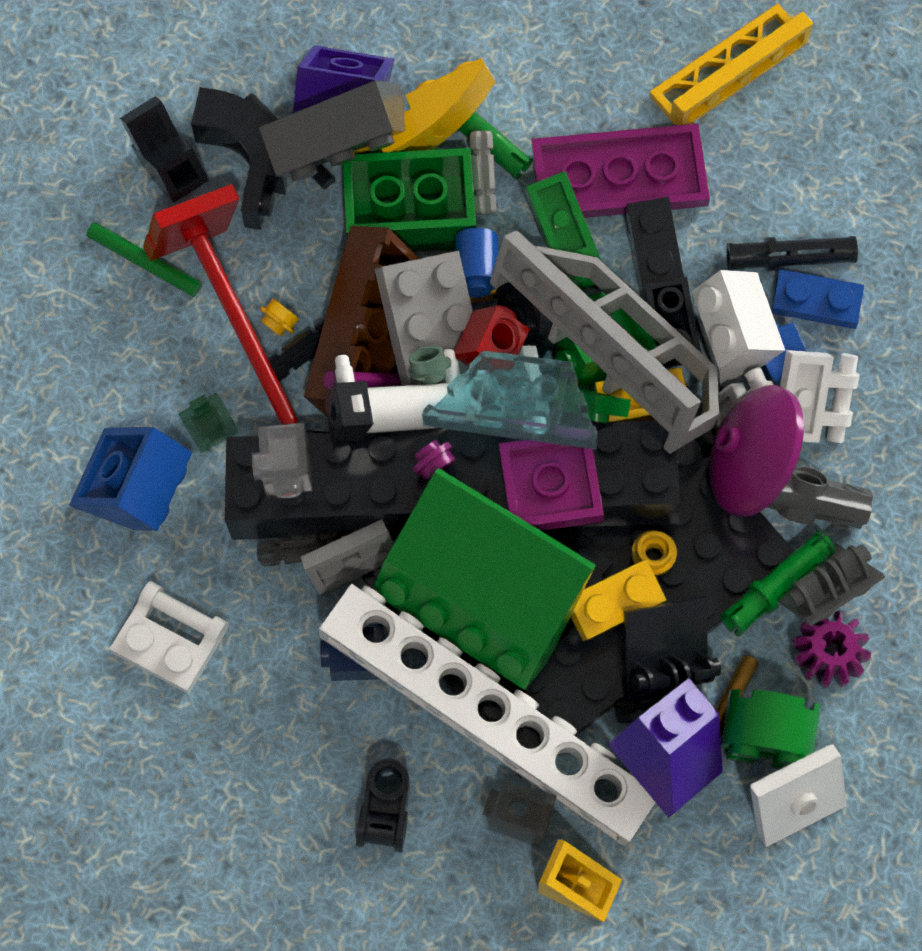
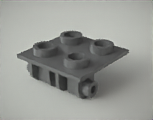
M837 543L834 544L836 553L821 563L813 572L792 583V589L787 592L779 603L812 626L818 621L830 617L835 610L853 598L868 592L870 587L883 580L885 575L867 563L872 557L863 544L858 547L851 545L847 549Z

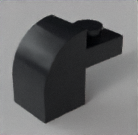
M156 96L120 117L133 143L131 147L140 163L160 190L173 203L209 181L193 148L179 136L162 101Z

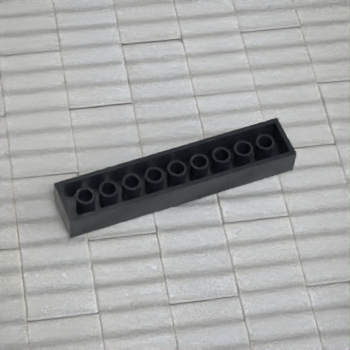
M657 421L366 433L362 440L331 442L330 433L226 437L225 523L232 540L347 536L383 519L389 533L400 534L429 483L422 474L416 475L412 470L418 463L414 456L422 448L435 440L440 446L449 442L453 447L450 452L456 458V461L444 472L508 510L499 452L500 443L590 431L604 512V522L564 528L678 524L680 492L677 450L669 454L663 448L669 432Z

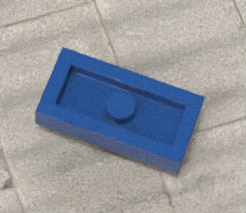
M779 269L771 312L772 314L856 329L859 321L864 285Z

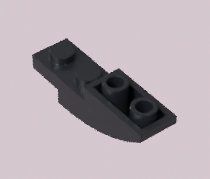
M669 197L628 203L625 210L633 247L631 255L640 297L701 352L688 280L683 274ZM654 339L657 346H660V344ZM675 358L663 364L665 368L683 366Z

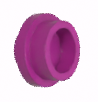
M436 440L429 443L414 456L418 463L412 470L416 475L422 474L426 481H430L438 468L445 471L456 461V458L450 452L453 449L452 445L446 442L440 446Z

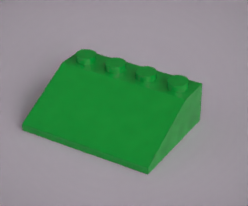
M438 468L387 555L373 590L386 599V603L400 612L403 611L410 614L430 631L448 640L468 655L525 690L548 663L596 565Z

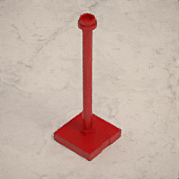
M230 184L153 213L149 225L150 229L143 244L149 260L152 261L193 246L285 433L287 428L303 429L208 240L226 232L239 202V197L233 185Z

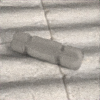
M490 131L471 132L469 140L471 151H473L471 160L473 188L476 191V196H474L475 214H493L497 209L496 195H493L492 190H495L494 155H490V150L493 149V136Z

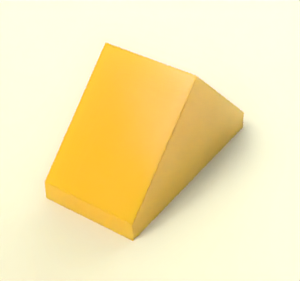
M558 839L539 881L538 893L598 921L605 922L622 879L565 840Z

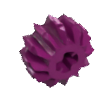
M835 611L831 622L827 618L810 626L804 621L800 626L803 636L795 637L792 645L801 651L794 659L795 665L804 666L809 664L810 667L807 669L804 677L806 680H811L816 673L822 675L820 683L823 688L829 687L833 676L840 687L848 685L849 675L860 678L864 672L861 663L868 662L871 657V652L863 648L869 641L868 634L854 633L859 624L858 619L850 620L848 625L843 624L841 611ZM831 642L839 646L838 652L835 651L833 656L828 655L824 651L826 645L829 647Z

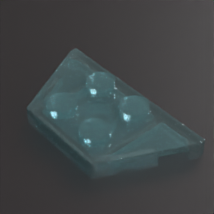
M482 351L469 364V369L465 373L458 375L447 386L448 394L435 407L428 404L422 413L423 426L589 449H597L598 445L597 430L595 426H592L589 418L587 403L583 392L579 390L572 362Z

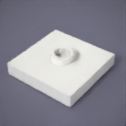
M833 744L750 785L757 832L765 847L847 806L842 759Z

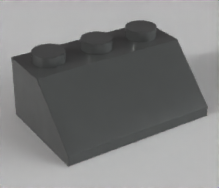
M375 80L259 127L276 177H292L293 182L300 181L316 175V166L330 161L331 166L334 167L354 160L356 158L354 151L369 146L370 151H376L394 144L393 136L405 132L404 99L401 84Z

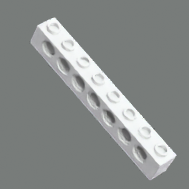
M353 584L348 587L319 628V637L622 846L631 841L656 802L631 772L628 773L613 763L616 757L609 750L595 742L588 746L575 737L577 730L571 724L560 717L554 716L550 720L536 710L539 704L533 698L520 690H515L512 694L498 684L501 679L496 673L482 664L478 663L474 668L460 658L462 651L448 640L440 637L436 642L422 632L424 625L410 614L402 611L398 616L384 606L386 599L372 588L364 585L360 590ZM374 622L380 623L387 628L389 636L380 643L370 642L364 637L362 632L366 625ZM410 648L418 649L424 653L427 663L419 669H410L403 664L401 654ZM448 674L456 675L462 679L464 691L455 696L447 695L441 690L439 680ZM486 700L498 703L502 709V718L496 722L483 720L478 713V705ZM524 726L534 728L540 735V745L533 749L521 746L516 737L517 730ZM570 753L575 756L579 763L578 773L564 775L559 772L555 765L556 755ZM608 779L614 783L617 788V798L615 801L604 802L596 796L594 784L597 780Z

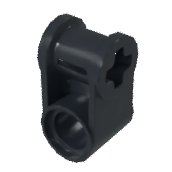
M382 759L370 768L367 776L364 803L361 806L357 827V847H364L366 843L391 846L394 847L395 852H403L408 822L407 808L410 794V779L405 766L397 760ZM392 772L401 777V787L392 794L382 793L376 787L377 780L385 773Z

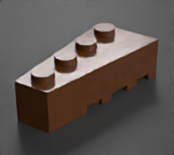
M350 226L304 398L326 417L324 399L331 389L326 388L324 385V375L328 371H335V358L337 356L347 355L353 372L391 373L396 363L374 269L419 258L386 227Z

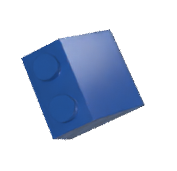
M154 427L104 428L69 505L75 509L132 530L158 531L159 526L168 516L169 504L176 488L186 475V466L192 452Z

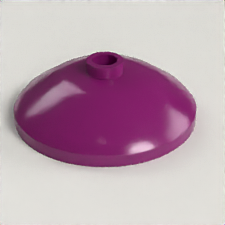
M766 385L753 390L732 407L719 426L711 449L709 479L714 497L724 511L740 517L757 514L768 507L788 483L797 464L804 435L802 408L796 396L789 390L777 385Z

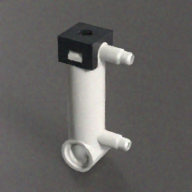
M446 349L444 354L445 357L451 359V367L446 369L444 383L367 388L366 381L355 382L349 357L347 355H339L335 358L337 383H335L324 401L331 442L362 440L366 433L455 427H488L504 409L506 392L503 385L497 379L488 375L474 376L468 382H462L460 366L456 360L455 351ZM472 398L480 400L484 404L485 409L477 407L473 403Z

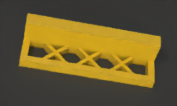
M777 3L652 89L649 97L674 125L692 124L806 45L810 38L813 22L803 11L794 18H791ZM776 18L782 26L765 38H762L763 27ZM757 31V37H752L751 35ZM736 45L752 46L733 60H730L731 49ZM725 54V59L719 58L720 56ZM704 67L720 68L701 82H698L699 71ZM693 76V81H686L688 78ZM674 88L688 90L676 98L672 104L664 96Z

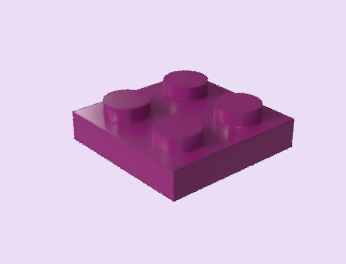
M590 431L499 444L509 512L540 531L604 522V512Z

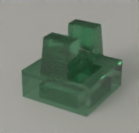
M217 393L207 398L205 394L189 402V408L178 413L181 422L200 454L226 440V437H232L239 433L236 424Z

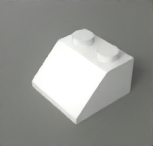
M720 270L692 291L694 314L710 360L718 368V383L721 390L731 383L740 382L746 378L745 374L748 371L762 367L785 351L757 272Z

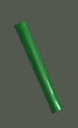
M93 222L86 233L88 238L188 295L195 297L201 289L202 282L160 258L150 261L144 249L98 223Z

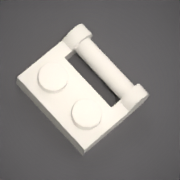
M150 581L142 590L138 603L109 649L111 653L189 694L225 635L229 622L218 616L212 619L163 593V587ZM156 608L204 634L199 646L148 619L153 609Z

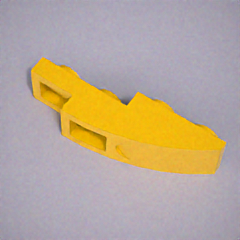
M482 57L475 61L464 62L458 65L453 72L436 80L425 81L418 85L416 90L405 94L411 109L404 112L405 132L393 136L394 144L376 151H370L369 146L354 151V153L433 150L471 117L495 84L494 77Z

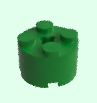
M741 689L729 691L721 747L728 750L727 760L754 764V759L759 757L773 759L772 768L780 770L814 753L821 711L820 704L815 702L809 709L804 708L805 698L753 689L751 698H740Z

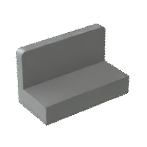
M383 519L347 536H336L304 551L303 556L300 558L306 573L319 595L382 567L395 542Z

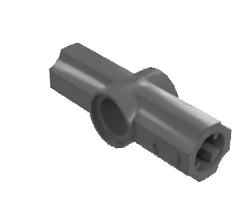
M795 466L788 483L767 508L775 509L784 518L800 524H811L815 519L861 529L864 524L867 525L871 515L873 495L870 489L831 481L823 473L813 468Z

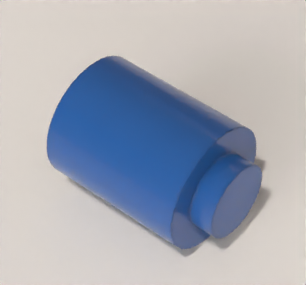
M470 228L458 232L455 235V251H459L469 297H486L491 294V291L497 289L489 282L498 257V235L496 232L485 228Z

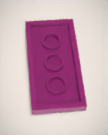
M699 123L532 139L531 149L535 181L538 182L566 171L584 218L626 214L625 207L628 203L669 197L671 210L709 206L710 195Z

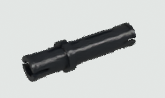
M856 236L776 241L775 237H765L764 242L727 243L726 245L728 270L765 267L768 272L776 271L777 267L843 262L856 263L858 259ZM830 249L829 253L800 255L797 253L799 250ZM786 252V255L753 257L754 253Z

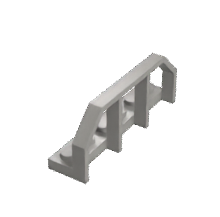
M517 230L503 237L489 283L494 288L510 282L553 323L548 339L553 344L568 337L607 374L602 390L607 395L622 388L669 432L663 447L669 454L713 428L719 415L718 368L597 257L541 246L535 247ZM565 274L589 278L606 296L593 301ZM622 309L652 336L660 346L649 352L646 351L609 314ZM674 358L702 383L703 414L696 418L694 417L701 401L663 366V364Z

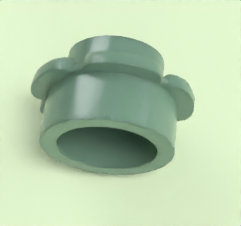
M440 346L422 347L411 353L408 358L410 377L413 380L420 381L421 384L440 382L446 376V369L451 367V359L445 357L444 351Z

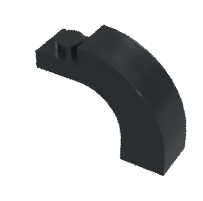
M200 87L191 122L195 143L225 147L235 151L245 159L250 169L241 206L243 223L246 228L261 230L264 216L270 217L272 214L274 193L286 195L287 177H276L259 130V127L271 123V121L254 104L238 95Z

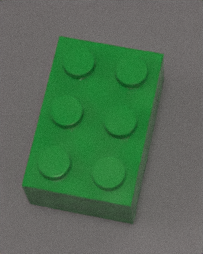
M471 148L355 154L356 158L343 164L347 237L350 226L386 227L411 251L455 249V235L462 230L476 228Z

